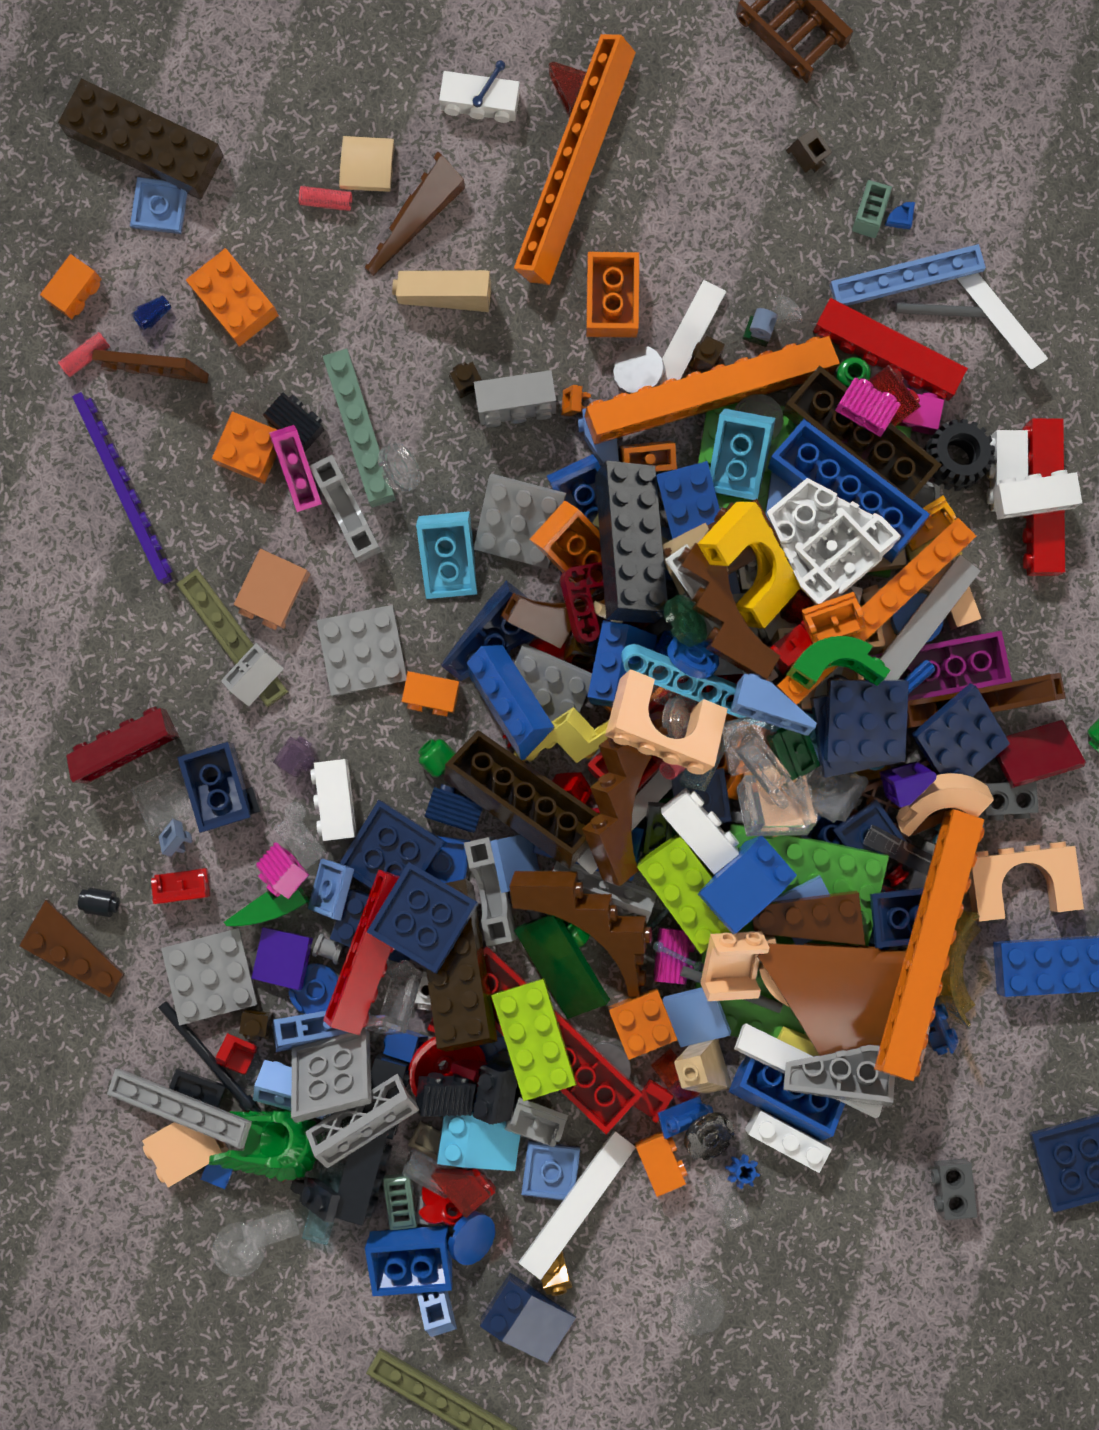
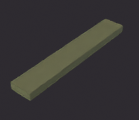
M195 569L176 583V585L236 665L254 644L201 572ZM276 677L259 697L266 707L269 708L289 692L280 679Z
M379 1348L366 1372L367 1375L460 1430H517L516 1427L382 1348Z

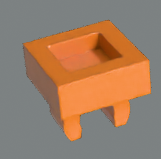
M572 385L563 390L562 416L571 417L577 413L582 414V409L586 408L581 404L582 399L587 400L591 398V394L582 392L583 386Z

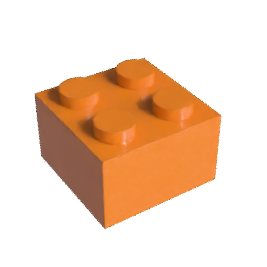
M232 411L212 459L223 468L265 484L277 456L269 433L277 429Z
M657 988L643 992L639 997H631L608 1006L628 1060L678 1040Z

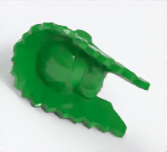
M278 1109L273 1112L230 1111L229 1113L252 1121L244 1151L228 1150L224 1153L209 1156V1165H220L223 1169L241 1170L245 1173L265 1175L269 1179L276 1177L281 1182L285 1179L295 1180L296 1177H304L307 1171L313 1169L314 1162L317 1160L314 1157L306 1135V1131L317 1125V1123L312 1119L295 1123L291 1118V1111L286 1109L284 1111ZM318 1134L315 1137L317 1143L319 1144L321 1143L320 1134Z

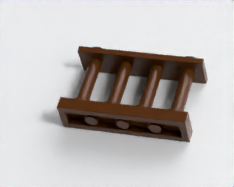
M740 0L736 11L739 22L744 27H749L791 68L792 74L797 79L802 78L806 83L810 81L814 71L811 65L832 45H838L843 49L850 42L853 30L822 0H790L791 2L768 24L757 13L771 0H756L751 6L744 0ZM796 10H802L808 16V20L785 41L775 31ZM815 27H820L826 33V37L803 59L793 48Z

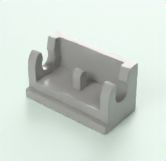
M255 643L221 682L231 693L249 707L284 668Z
M519 1097L514 1101L511 1121L506 1122L504 1130L550 1147H555L556 1142H559L562 1137L568 1115L528 1100L523 1101Z

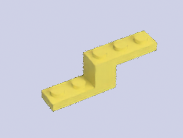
M573 707L552 721L555 728L522 761L525 762L527 760L531 762L539 755L541 750L544 748L548 750L556 743L576 763L584 758L590 759L598 751L599 745L608 738L605 734L609 720L594 729Z

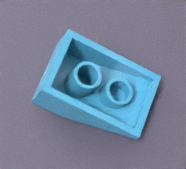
M724 409L720 413L710 466V473L716 493L751 500L757 498L758 500L776 418Z
M470 511L419 516L416 529L426 599L476 595L477 582Z
M473 1115L443 1116L437 1164L462 1168L515 1171L520 1135L504 1130L506 1121L492 1125L474 1118Z

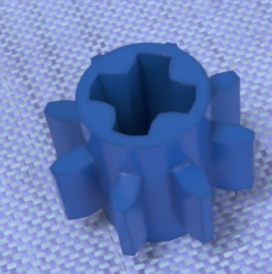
M745 1154L741 1156V1160L732 1156L733 1162L731 1165L725 1166V1169L730 1172L727 1180L731 1183L737 1180L736 1186L740 1189L744 1187V1183L753 1187L752 1181L755 1177L760 1176L754 1168L758 1163L754 1160L748 1163L749 1157ZM742 1166L745 1167V1169L743 1170L745 1174L744 1176H740V1174L742 1173L740 1168Z

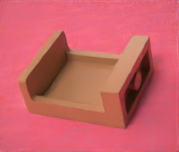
M260 549L233 605L240 609L239 614L249 619L257 616L263 619L262 624L273 630H276L277 627L284 629L286 626L285 620L303 582L307 583L310 573L300 566Z

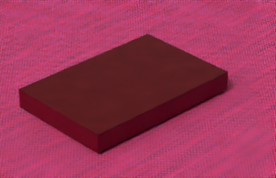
M1063 719L1006 736L1010 744L995 756L1011 788L1082 768L1086 764Z

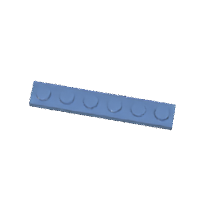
M977 244L831 281L830 288L834 300L849 306L980 273L986 267L980 246Z

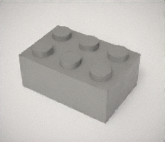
M551 370L474 382L480 424H486V427H497L504 421H511L513 424L523 423L526 421V418L530 417L543 420L551 418L552 414H556V396Z

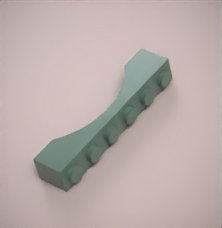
M348 349L324 355L325 366L368 501L372 508L395 501V494Z

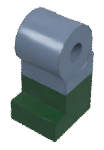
M757 308L755 315H750L742 339L766 347L778 315L770 310Z

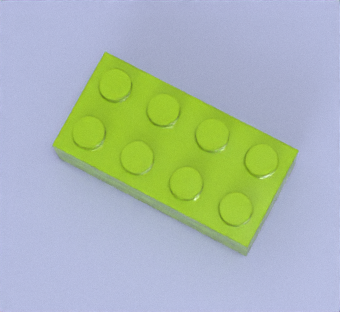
M678 833L639 860L637 868L700 954L707 950L710 934L731 933L698 895L714 877V874Z
M539 979L491 995L523 1101L576 1085L545 979Z

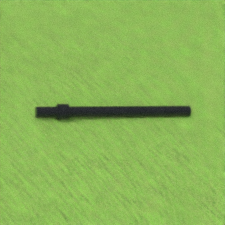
M167 1001L158 1007L160 1011L239 1101L238 1106L244 1112H262L256 1106L257 1101L253 1100L251 1094L248 1096L225 1068L216 1063V1058L187 1024L179 1025L176 1011Z

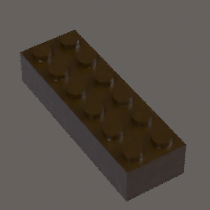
M82 78L58 121L66 136L158 180L177 186L178 189H183L187 194L200 200L224 156L218 143Z
M819 365L786 403L782 414L797 426L803 419L807 420L912 500L942 464L891 423H889L882 436L879 437L835 411L848 388Z
M477 730L445 764L444 780L569 870L589 848L582 828L599 814L481 731Z
M462 879L446 883L476 901L474 885L468 880ZM476 907L438 973L436 974L426 968L437 1049L445 1052L498 1042Z

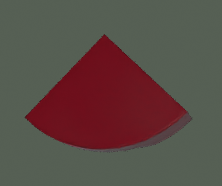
M458 1060L452 1062L451 1072L474 1080L481 1076L479 1073L482 1071L480 1067L488 1063L477 1060Z

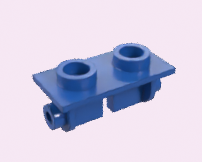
M936 997L933 1007L935 1008V1017L930 1023V1027L934 1026L935 1030L929 1032L928 1038L933 1051H936L938 1055L947 1053V1048H949L952 1054L957 1047L958 1037L954 1028H950L946 1020L948 1019V1012L943 1003L940 1004L938 997Z
M697 1096L658 1112L664 1139L707 1122L706 1120L713 1114L711 1105L702 1103L701 1097Z

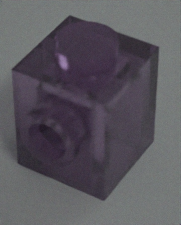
M300 735L297 739L290 736L273 763L298 778L302 771H308L315 761V758L312 757L315 751L310 748L312 743Z

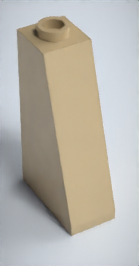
M398 271V280H393L392 294L396 295L398 304L489 312L491 297L490 271Z
M718 1039L689 1045L674 1061L682 1089L708 1094L729 1089L731 1086Z

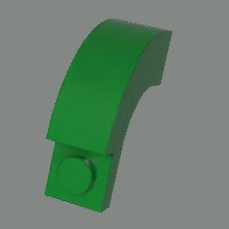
M834 636L819 640L808 647L795 661L786 675L807 689H810L824 670L834 666H843L852 669L878 686L887 677L890 669L879 658L868 655L873 647L871 644L854 637Z

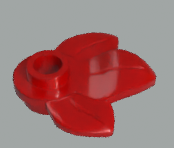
M450 1177L446 1181L443 1190L432 1186L422 1187L421 1195L425 1206L420 1209L418 1214L427 1223L438 1224L443 1222L446 1225L455 1226L466 1215L465 1206L462 1204L464 1195L455 1185L454 1178ZM455 1211L457 1215L450 1216L447 1212Z

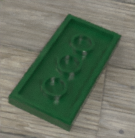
M546 914L518 926L514 930L540 975L545 979L548 988L567 1019L608 1004L610 998L562 919Z

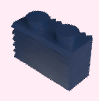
M441 784L440 789L434 787L424 817L475 833L483 808L466 795L463 797L455 794V788Z

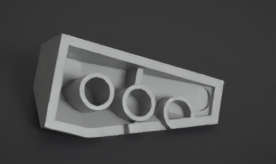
M866 1045L856 1049L842 1050L832 1054L786 1062L784 1090L891 1107L894 1100L895 1076L874 1070L880 1046Z

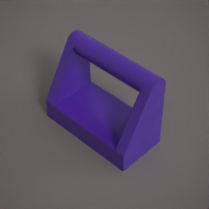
M917 761L879 772L885 797L900 808L911 805L937 778L935 772Z

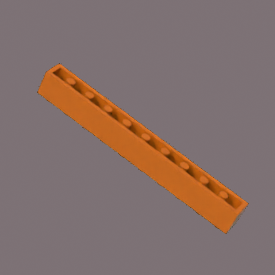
M600 35L516 260L514 269L530 283L550 285L636 54L622 35Z
M829 336L824 338L813 337L803 344H789L776 352L771 350L765 351L752 359L744 357L728 366L720 364L704 373L696 371L683 379L676 380L673 378L666 380L659 386L652 387L649 385L642 387L635 393H620L611 400H596L586 407L584 417L595 445L805 383L819 365L833 375L840 362Z
M957 518L861 607L866 630L848 637H854L863 641L869 639L964 550L976 535ZM839 666L824 670L810 689H807L789 676L783 679L776 687L798 705Z
M956 809L945 811L874 1070L914 1081V1078L920 1072V1055L928 1043V1035L926 1033L929 1023L935 1017V1008L933 1007L936 997L942 991V974L949 965V948L956 939L957 931L955 926L957 919L961 917L964 909L962 900L964 893L970 887L971 879L969 875L971 868L974 867L977 861V845L984 836V819Z

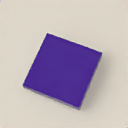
M262 927L251 979L302 990L313 938Z

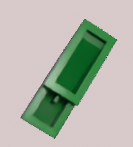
M300 886L289 899L282 894L276 898L273 893L267 891L224 921V924L226 926H245L262 923L295 911L310 900Z

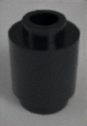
M96 888L83 889L78 898V909L83 910L85 914L111 917L113 913H117L120 905V898L116 896L115 891Z

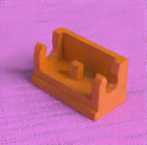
M854 592L802 610L804 625L813 644L825 638L850 636L866 630V624L862 618L864 614Z

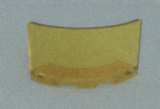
M963 910L955 926L957 935L954 943L949 948L948 955L950 961L947 969L942 974L941 982L943 986L939 996L953 1021L969 1027L971 1023L965 1014L975 1006V1003L972 1001L965 986L963 965L968 947L976 935L981 932V929L975 923L980 917L978 913Z

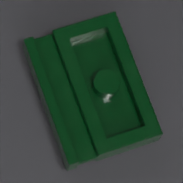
M780 728L776 731L777 733L767 736L785 783L792 784L794 779H800L821 766L809 735Z

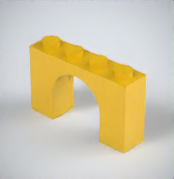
M736 502L697 543L710 565L729 566L748 545L754 550L758 565L756 579L751 588L736 603L737 609L748 627L765 629L800 589L797 578L785 557L783 549L780 548L772 529L768 526L756 502Z

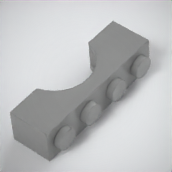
M333 455L310 465L309 467L358 563L382 552Z
M495 836L464 843L469 869L476 879L482 904L481 923L487 947L511 942L518 938L514 932L516 926L508 892L501 893L490 843V841L496 840Z

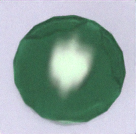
M676 595L665 604V620L667 623L671 622L673 628L670 630L679 642L688 647L697 646L705 641L707 636V626L704 617L692 610L695 604L684 595Z

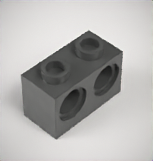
M1036 781L1015 788H1011L1009 783L985 784L988 786L992 796L996 795L1000 800V805L997 809L989 805L980 814V816L988 815V821L1004 820V815L1014 814V819H1029L1030 813H1039ZM1020 793L1026 799V803L1022 808L1016 803V797Z
M965 1158L934 1161L935 1169H931V1179L933 1185L937 1186V1196H934L936 1212H939L945 1220L976 1218L977 1210L972 1163ZM951 1170H956V1178L953 1181L947 1182L946 1174ZM953 1197H959L958 1206L949 1208V1201Z

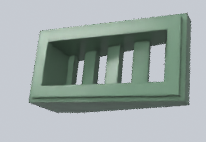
M871 180L867 181L852 228L853 232L876 238L892 190L891 186ZM869 192H873L884 197L879 198L873 195H869ZM868 201V202H871V203L880 205L881 207H878V206H875V205H871V204H868V203H866V202ZM863 211H866V212H869V213H872V214H875V215H878V216L875 217V216H872V215H869V214H865V213H863Z
M412 1174L385 1175L383 1183L390 1230L417 1227ZM405 1184V1189L392 1190L393 1185ZM406 1195L407 1199L393 1201V1196ZM408 1205L407 1210L394 1211V1206ZM409 1215L410 1220L396 1222L395 1220L396 1216Z

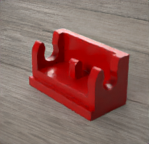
M804 620L769 647L780 655L775 666L782 674L786 673L800 655L813 644L805 628Z
M207 868L159 874L151 878L153 904L210 897Z

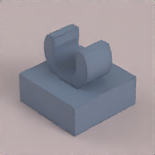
M172 819L159 835L162 854L172 857L176 851L180 853L185 852L184 841L188 843L193 842L191 833L183 831L182 822Z

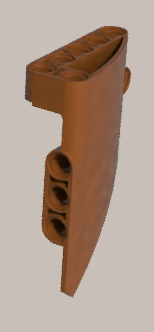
M768 943L769 952L758 954V959L786 1000L819 1056L842 1050L856 1049L866 1045H881L907 948L898 947V950H886L872 946ZM929 1023L928 1030H927V1033H926L928 1036H929V1030H930V1023ZM926 1047L924 1050H922L919 1061H921V1068L924 1061Z

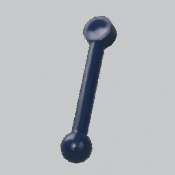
M502 60L496 62V68L480 94L473 97L472 101L475 107L482 106L483 97L498 73L505 69V63Z

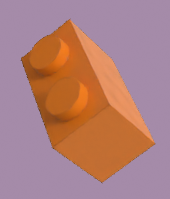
M70 254L40 295L47 303L72 320L75 315H79L85 307L84 302L87 298L97 292L102 279L93 269Z
M672 441L619 446L620 462L655 466L656 472L677 469L676 447Z
M408 671L402 703L408 704L407 709L422 712L423 708L433 709L432 714L447 717L448 713L454 714L460 682Z
M660 1131L635 1142L636 1149L657 1197L686 1185L684 1176L688 1175L682 1160L676 1161L673 1152L677 1150V1147L672 1137L664 1139L663 1132Z

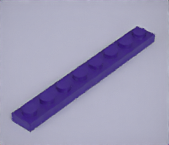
M82 392L73 395L72 398L157 580L162 584L172 581L170 573L173 572V568L167 558H162L159 551L163 549L161 542L156 535L152 536L148 528L152 526L146 512L141 513L138 506L141 503L139 495L135 489L131 490L127 483L130 480V476L124 466L120 467L116 459L120 455L113 443L109 444L106 438L109 431L102 420L98 421L95 414L98 412V408L92 397L87 398Z

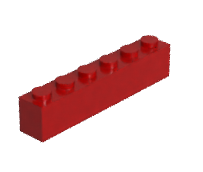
M832 298L829 299L813 330L817 337L824 338L829 336L831 342L839 345L840 350L847 354L855 353L862 357V360L868 365H878L884 368L888 375L895 378L901 377L907 380L911 387L915 389L923 388L937 395V398L949 401L954 396L968 369Z
M1032 418L1022 429L1028 430V476L1041 474L1042 477H1049L1053 472L1064 470V420ZM1065 510L1023 516V518H1026V528L1023 530V543H1027V553L1023 556V567L1027 569V576H1059L1065 573Z
M378 870L323 1019L332 1028L360 1035L362 1028L364 1029L368 1023V1011L371 1003H374L377 998L379 981L386 974V962L394 948L367 933V930L400 876Z

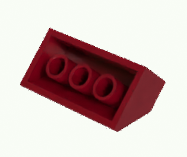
M157 706L149 708L142 713L143 717L135 721L133 718L123 721L119 724V729L113 732L110 730L104 731L95 736L97 740L89 744L83 742L72 748L73 752L66 755L71 781L73 783L88 784L179 738L167 710L163 708L158 709Z

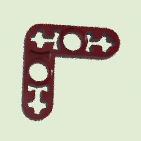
M602 562L569 568L560 577V585L572 633L576 641L581 644H587L596 640L600 633L590 590L604 587L603 579L601 582H596L591 576L593 569L599 570L603 576ZM584 575V580L576 584L569 582V577L571 576L578 578ZM575 599H581L585 603L584 612H578L575 609ZM587 615L588 619L578 621V618H582ZM585 627L590 629L591 633L588 635L586 633L582 634L581 629Z

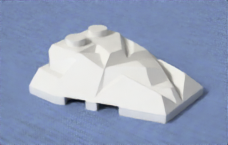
M808 478L767 511V516L794 571L800 588L816 605L841 596L882 560V556L901 537L882 516L876 513L872 515L860 509L857 503L853 501L849 503L837 497V493Z

